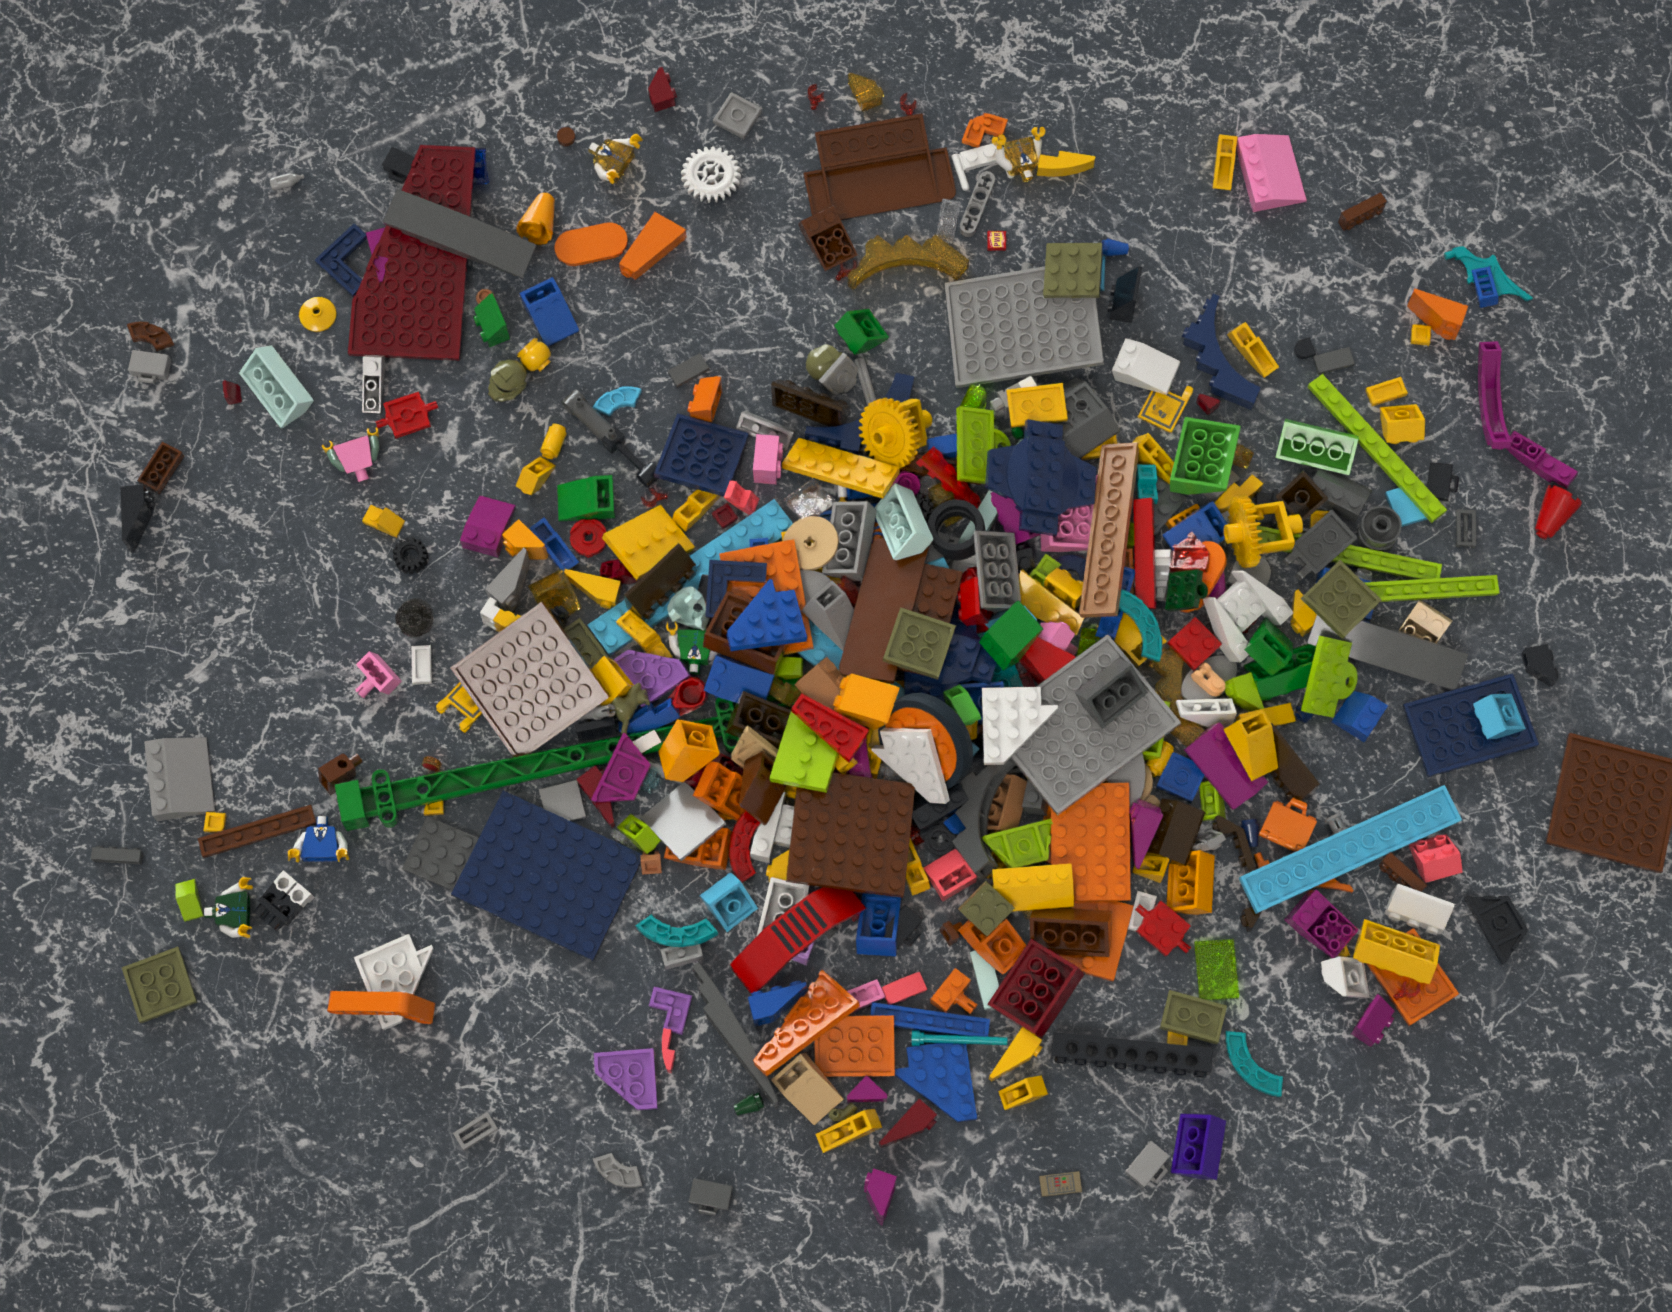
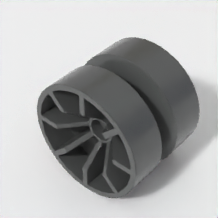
M1376 506L1369 509L1364 514L1357 529L1359 545L1367 549L1388 552L1394 546L1402 529L1399 515L1393 509L1386 506Z

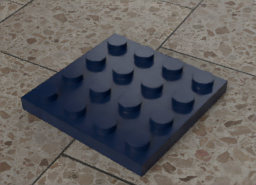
M677 413L654 472V477L724 497L729 482L733 481L749 438V433Z

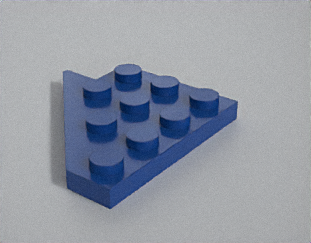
M769 579L727 630L730 651L806 642L807 634L795 590L776 592L773 580Z
M936 1043L906 1047L909 1067L895 1069V1076L956 1122L977 1120L966 1044Z

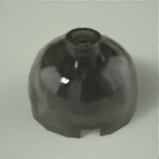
M420 598L408 599L397 610L395 615L396 625L407 636L421 637L431 630L434 623V611L425 600Z

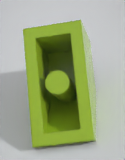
M1251 672L1225 681V693L1229 699L1233 700L1234 704L1248 712L1264 709Z
M632 814L617 826L619 831L646 854L654 850L661 841L647 824Z

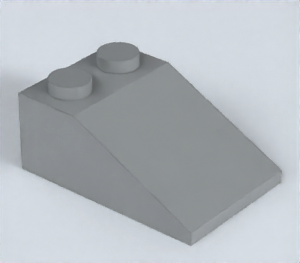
M525 548L485 588L488 599L491 597L497 600L498 607L503 611L512 612L518 606L530 565V559Z

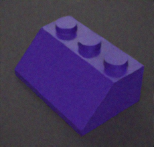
M1180 1114L1171 1173L1197 1179L1217 1180L1226 1120L1213 1115Z

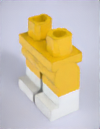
M491 597L480 612L483 624L498 632L521 617L518 614L515 617L510 611H503L498 607L497 600Z

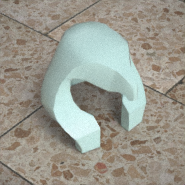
M690 586L679 590L671 598L667 611L672 622L676 621L702 631L706 629L709 618L705 617L706 603L702 593ZM696 603L701 604L703 609L700 610L701 612L694 611L693 606Z

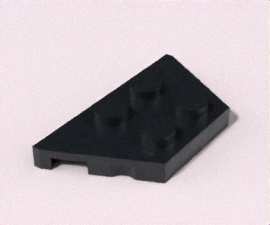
M1509 896L1465 897V902L1501 965H1504L1528 932Z

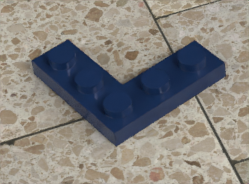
M356 224L350 226L314 260L321 269L352 297L356 295L362 279L343 260L367 239L366 233Z
M709 560L705 617L713 618L727 592L728 581L766 583L768 564Z

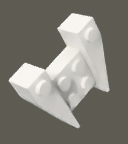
M1232 571L1231 573L1237 581L1218 599L1206 597L1203 599L1215 637L1222 643L1219 648L1230 662H1242L1249 655L1244 650L1249 642L1242 632L1260 615H1263L1264 618L1267 617L1274 625H1281L1293 614V611L1281 596L1245 571Z
M783 792L767 825L761 824L754 835L750 857L753 860L770 863L774 845L790 847L794 806L784 804L785 792Z

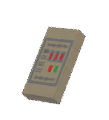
M1079 1171L1039 1176L1042 1197L1082 1192Z

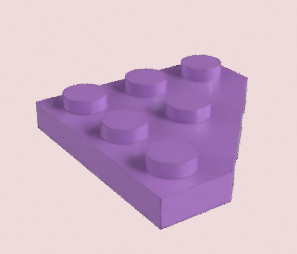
M627 650L614 659L634 685L640 683L641 689L647 691L648 700L651 703L678 686L682 681L691 677L679 659Z
M653 1048L594 1053L595 1074L636 1110L658 1109Z

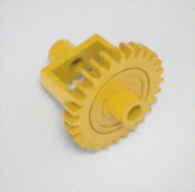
M893 398L877 399L869 403L864 408L865 412L861 413L863 418L859 419V422L862 426H859L858 429L863 431V433L859 434V437L864 438L861 444L867 445L864 450L870 451L869 458L874 456V460L897 466L900 469L915 459V455L918 454L916 449L927 445L926 429L932 425V416L928 411L922 410L921 402L918 399H908L901 403L900 401H894Z
M1248 496L1232 497V500H1230L1231 504H1229L1230 509H1228L1230 523L1224 526V537L1227 544L1232 543L1236 561L1239 562L1242 568L1257 566L1260 562L1261 554L1293 549L1295 544L1293 534L1302 533L1303 522L1299 514L1287 516L1283 501L1255 505L1251 503L1252 500ZM1275 514L1282 540L1259 544L1258 541L1263 538L1258 537V533L1262 532V530H1258L1257 526L1261 523L1255 520L1264 519L1263 515Z

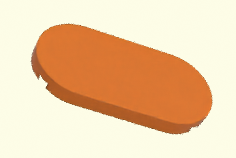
M616 223L588 226L562 233L555 242V253L558 260L566 265L580 266L620 256L628 245V238L625 230Z
M1201 542L1191 550L1180 571L1195 569L1203 571L1202 582L1207 585L1208 594L1206 597H1209L1226 567V554L1223 548L1215 542ZM1203 599L1199 601V608L1181 610V612L1189 613L1200 609L1204 605Z

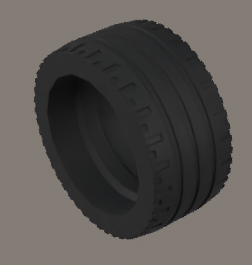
M956 499L945 501L934 509L928 521V528L933 537L932 546L945 559L960 561L976 554L974 534L964 543L950 544L938 536L939 526L948 518L956 516L971 520L975 525V531H985V524L980 511L973 504Z

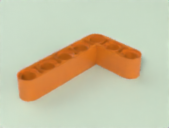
M331 991L327 1012L344 1015H399L418 1023L432 1024L435 1003L405 992Z

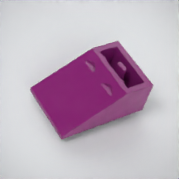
M1317 890L1308 891L1284 919L1298 934L1332 959L1336 958L1358 932V929Z

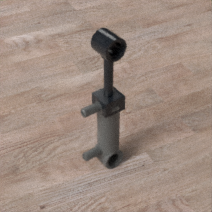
M573 390L561 401L565 409L570 414L575 415L602 441L603 446L611 454L618 449L639 470L636 473V477L645 487L649 488L658 480V478L654 477L656 466L652 462L644 465L623 445L625 443L624 434L616 427L610 425L578 390Z

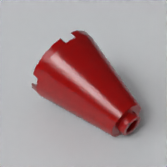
M1548 485L1535 525L1536 535L1545 540L1552 538L1581 507L1582 501L1579 498L1575 501L1571 497L1572 493L1560 487Z

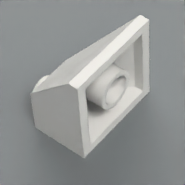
M1336 957L1321 962L1324 982L1342 996L1370 998L1364 963L1350 957Z

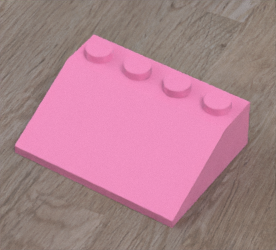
M1253 134L1238 137L1236 152L1253 212L1307 201L1289 135Z
M1094 504L1092 506L1067 509L1059 515L1057 535L1040 534L1041 551L1070 552L1088 550Z

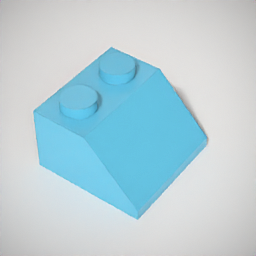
M1491 694L1473 703L1475 714L1480 720L1482 732L1487 739H1498L1526 729L1512 694Z
M731 872L700 895L709 911L726 932L758 909L741 881Z

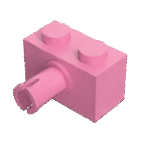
M1064 622L1040 623L1043 630L1039 634V638L1072 655L1077 653L1078 648L1071 643L1075 633L1070 630L1069 625Z
M369 651L356 664L367 677L355 689L363 698L374 687L380 692L389 695L402 682L385 661L373 652Z

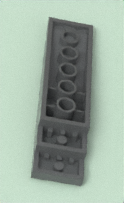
M399 189L396 190L383 220L384 225L401 230L403 234L417 238L422 243L522 279L537 247L536 244L499 228Z
M1317 615L1307 642L1317 646L1319 635L1352 643L1349 654L1351 658L1452 690L1457 689L1468 657L1467 653L1363 619L1342 639Z
M698 962L692 968L695 977L701 983L698 986L699 995L707 1004L703 1007L706 1018L775 1109L779 1108L777 1097L768 1077L754 1065L753 1060L757 1054L718 988Z

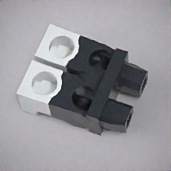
M283 870L263 896L258 899L260 904L254 913L264 920L271 912L275 916L268 922V925L275 931H278L284 924L288 926L303 907L315 897Z

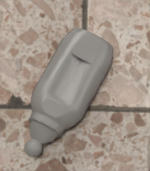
M283 174L271 178L270 185L272 190L291 187L298 183L300 179H304L305 176L303 174Z

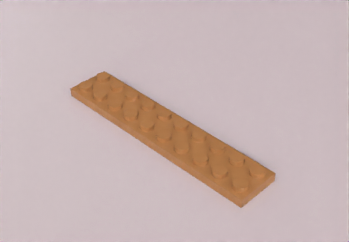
M1137 442L1107 444L1101 447L1095 504L1093 506L1079 610L1081 618L1118 616L1139 456Z

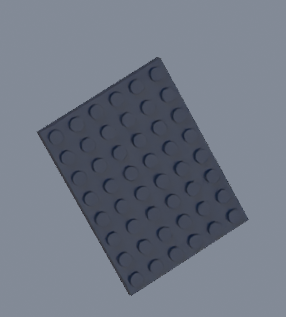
M503 790L451 896L594 961L641 864L642 854Z

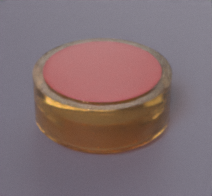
M426 756L423 758L421 765L428 770L438 772L442 763L434 757Z

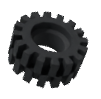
M407 537L405 538L406 541L401 539L399 541L400 544L396 543V549H393V559L396 566L406 574L407 572L413 574V571L419 573V569L423 570L424 565L428 563L427 559H429L424 543H421V540H416L414 537L411 540ZM407 550H415L418 553V557L413 562H407L403 558L404 553Z

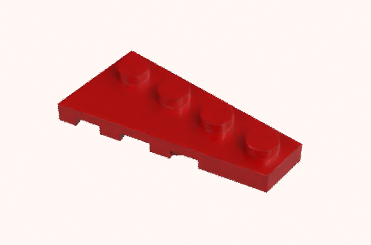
M934 446L916 462L918 466L921 467L923 465L929 470L927 474L930 477L938 478L942 483L941 487L949 492L952 491L955 500H964L973 504L977 509L982 503L979 496L973 493L968 487L967 482L957 481L955 468L943 458V454Z
M802 693L791 709L793 714L848 763H850L869 734V729Z

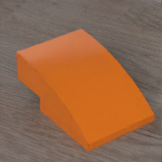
M709 762L693 796L736 821L745 811L739 805L743 776L737 772L730 771L719 762Z
M721 828L682 861L666 846L664 858L700 867L726 870L732 831L728 828Z
M1004 919L988 936L981 932L970 920L958 930L971 947L1001 974H1005L1014 965L1026 947L1024 941L1007 919Z

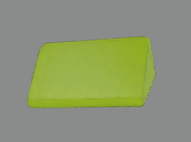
M1209 781L1201 782L1199 786L1201 810L1205 812L1203 821L1214 820L1219 815L1226 819L1224 799Z

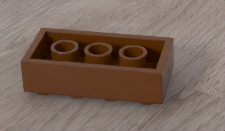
M1380 192L1341 212L1338 223L1343 231L1351 230L1355 225H1361L1365 220H1370L1373 216L1382 214L1387 201Z
M162 442L138 478V483L140 485L143 484L145 488L160 495L184 458V454Z
M1391 852L1379 864V869L1383 873H1387L1392 881L1420 892L1427 887L1417 875Z

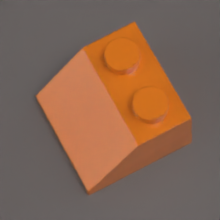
M721 377L700 378L699 384H695L693 389L694 400L689 402L687 410L690 412V417L713 423L722 394Z

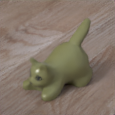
M640 683L631 687L626 697L618 696L611 703L615 707L612 711H616L614 716L623 723L621 734L623 732L627 734L629 721L637 707L642 704L650 705L647 691L641 689Z

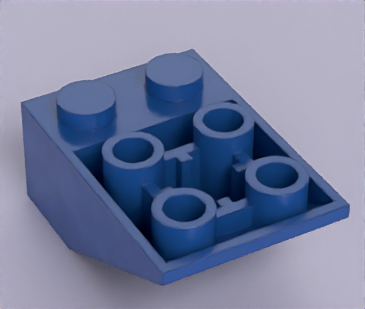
M553 277L520 293L521 301L547 346L579 332V328Z
M1212 501L1199 507L1162 536L1183 566L1189 553L1197 544L1204 541H1212L1217 544L1225 539L1224 526L1228 525V523Z
M795 981L790 983L788 987L775 986L769 992L756 991L751 993V996L748 997L754 1026L757 1027L775 1022L800 997L807 993L806 982Z

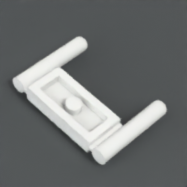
M989 144L951 156L963 191L969 190L964 170L969 171L997 163L996 145ZM1002 145L1004 147L1005 157L1009 160L1005 145ZM1013 169L1012 171H1006L1008 178L1011 179L1015 176Z

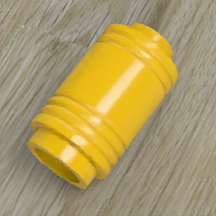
M552 424L549 427L540 449L543 457L547 459L558 457L567 434L565 427L559 424Z
M1163 741L1161 758L1147 760L1146 762L1153 777L1162 775L1174 752V747L1166 741Z

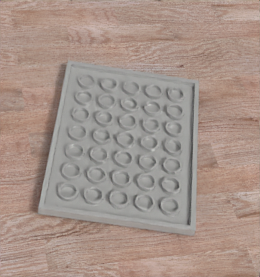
M1045 266L945 283L956 388L1104 365L1096 298H1044Z
M1107 634L1036 686L1041 687V705H1058V710L1011 758L1058 816L1177 728L1181 722ZM1120 657L1133 666L1147 694L1106 727L1101 728L1083 708L1075 692Z

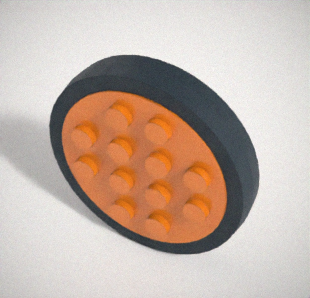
M911 693L897 699L888 723L878 728L880 745H883L880 734L883 728L931 729L947 789L958 784L971 767L973 747L965 724L949 705L934 696L924 693Z

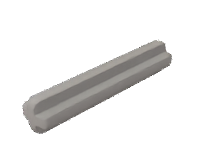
M861 357L855 359V364L859 370L857 373L868 406L869 403L876 400L865 360Z

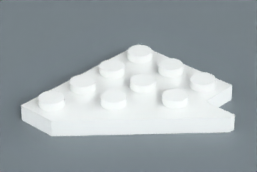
M1041 687L982 688L984 765H1004L1058 710V705H1041Z

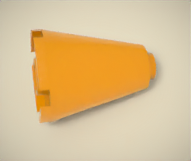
M538 194L518 222L516 230L522 239L524 236L528 238L529 242L537 245H545L549 240L551 241L555 199L551 194Z

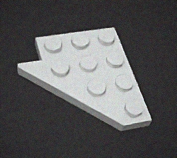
M883 728L880 731L883 745H875L871 748L872 751L907 783H911L915 790L928 802L946 804L950 801L931 729Z
M407 934L358 955L354 959L367 992H405L414 995L434 948L430 945L416 951L410 935ZM377 1015L383 1030L402 1023L404 1017L399 1015Z

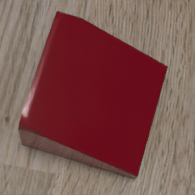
M226 380L223 381L226 402L229 405L241 403L240 386Z
M1201 393L1196 401L1207 415L1218 409L1221 402L1218 399Z

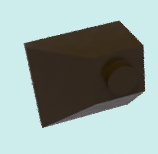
M1304 471L1275 496L1278 502H1284L1286 512L1289 515L1299 514L1302 522L1329 499Z

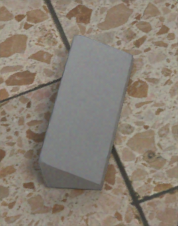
M748 411L741 413L736 430L749 433L753 437H756V434L779 436V442L783 443V449L788 450L796 432L793 429Z

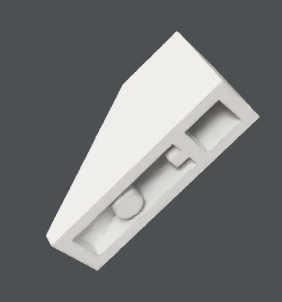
M1232 699L1176 701L1181 718L1206 727L1220 722L1226 728L1233 724L1237 714Z

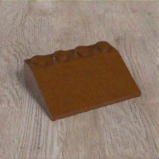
M727 591L704 634L703 647L774 675L788 644L730 651L727 630L752 600Z

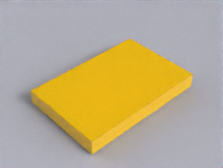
M1063 383L1006 390L1011 428L1025 426L1027 419L1047 423L1068 420Z

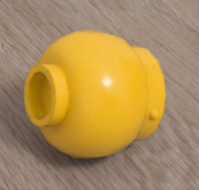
M537 338L532 339L517 354V357L521 358L520 361L524 368L533 372L537 369L539 371L543 370L551 362L549 360L551 356L550 349L545 343L538 342Z

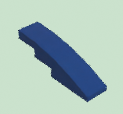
M1124 566L1121 590L1130 592L1135 576L1134 569ZM1118 610V616L1101 617L1095 636L1103 638L1108 634L1114 641L1123 612Z

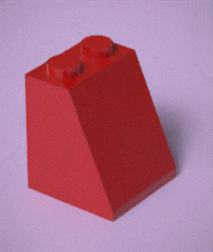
M1037 637L1019 662L1027 672L1031 673L1032 678L1039 685L1076 657Z

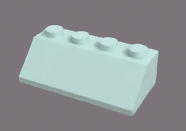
M272 345L256 348L239 372L280 428H284L303 415L314 401Z
M895 483L885 497L875 506V509L877 510V522L894 560H899L922 553L931 544L933 537L913 491Z

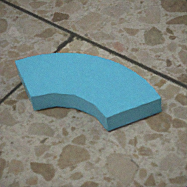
M626 386L606 392L596 401L593 408L597 412L610 417L620 407H635L642 389Z

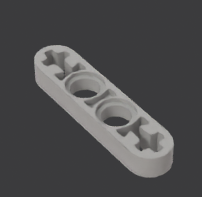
M989 171L980 174L961 220L960 233L965 237H971L975 234L993 190L995 176ZM989 178L990 181L987 182L986 188H984V180ZM981 192L986 197L983 200H978L975 195ZM972 208H976L980 213L973 216L969 211ZM969 220H971V228L967 231L965 227L968 226Z

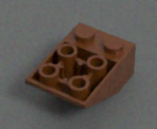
M834 205L800 221L798 224L806 242L824 271L858 256Z
M762 751L745 760L739 805L765 826L777 806L786 785L770 782L769 778L775 761Z

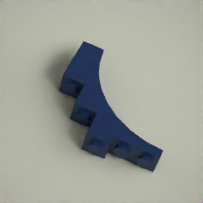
M1213 293L1211 299H1206L1203 309H1205L1204 314L1199 315L1196 323L1192 322L1189 328H1185L1182 335L1185 338L1183 345L1199 351L1195 360L1198 362L1197 369L1213 376L1209 384L1212 387L1211 394L1252 410L1261 387L1247 381L1237 373L1227 362L1220 350L1214 324L1215 311L1220 296Z
M896 373L892 386L884 398H893L894 401H900V403L910 399L914 385V376ZM857 419L851 423L836 427L820 428L806 426L805 440L824 443L833 448L839 446L840 450L859 455L861 442L863 441V437H859V434H862L863 431L858 429V427L862 426V424Z

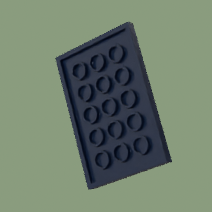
M1513 673L1405 703L1402 706L1428 778L1538 747L1539 745ZM1491 694H1512L1526 729L1498 739H1487L1482 732V725L1475 714L1473 703Z

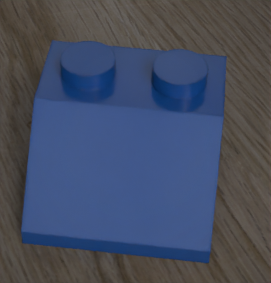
M1353 691L1339 709L1332 723L1365 743L1388 705L1372 695Z

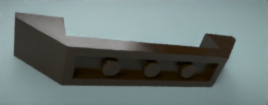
M1220 815L1216 816L1214 823H1212V829L1223 833L1225 838L1234 836L1232 840L1234 848L1239 850L1240 856H1238L1240 867H1244L1246 874L1256 870L1244 829ZM1253 907L1244 909L1240 916L1241 925L1246 927L1247 932L1252 930L1261 912L1256 914Z

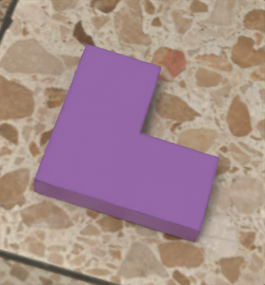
M654 987L649 1007L668 1011L663 1028L671 1029L672 1033L683 1035L692 996Z

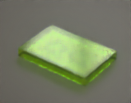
M1234 939L1194 941L1199 998L1205 1000L1239 999Z

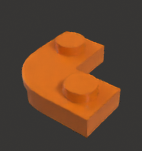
M984 113L973 120L971 119L965 130L962 143L976 148L980 147L985 133L996 137L1003 135L1008 119Z

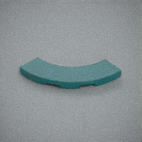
M1122 589L1119 610L1127 614L1139 629L1142 639L1141 657L1160 662L1162 637L1156 617L1141 599Z
M651 914L635 925L636 929L646 938L661 945L671 947L698 945L718 935V931L706 918L693 925L676 928L662 923Z
M1225 1031L1227 1053L1240 1077L1260 1092L1281 1097L1283 1076L1271 1074L1254 1062L1247 1047L1246 1033Z

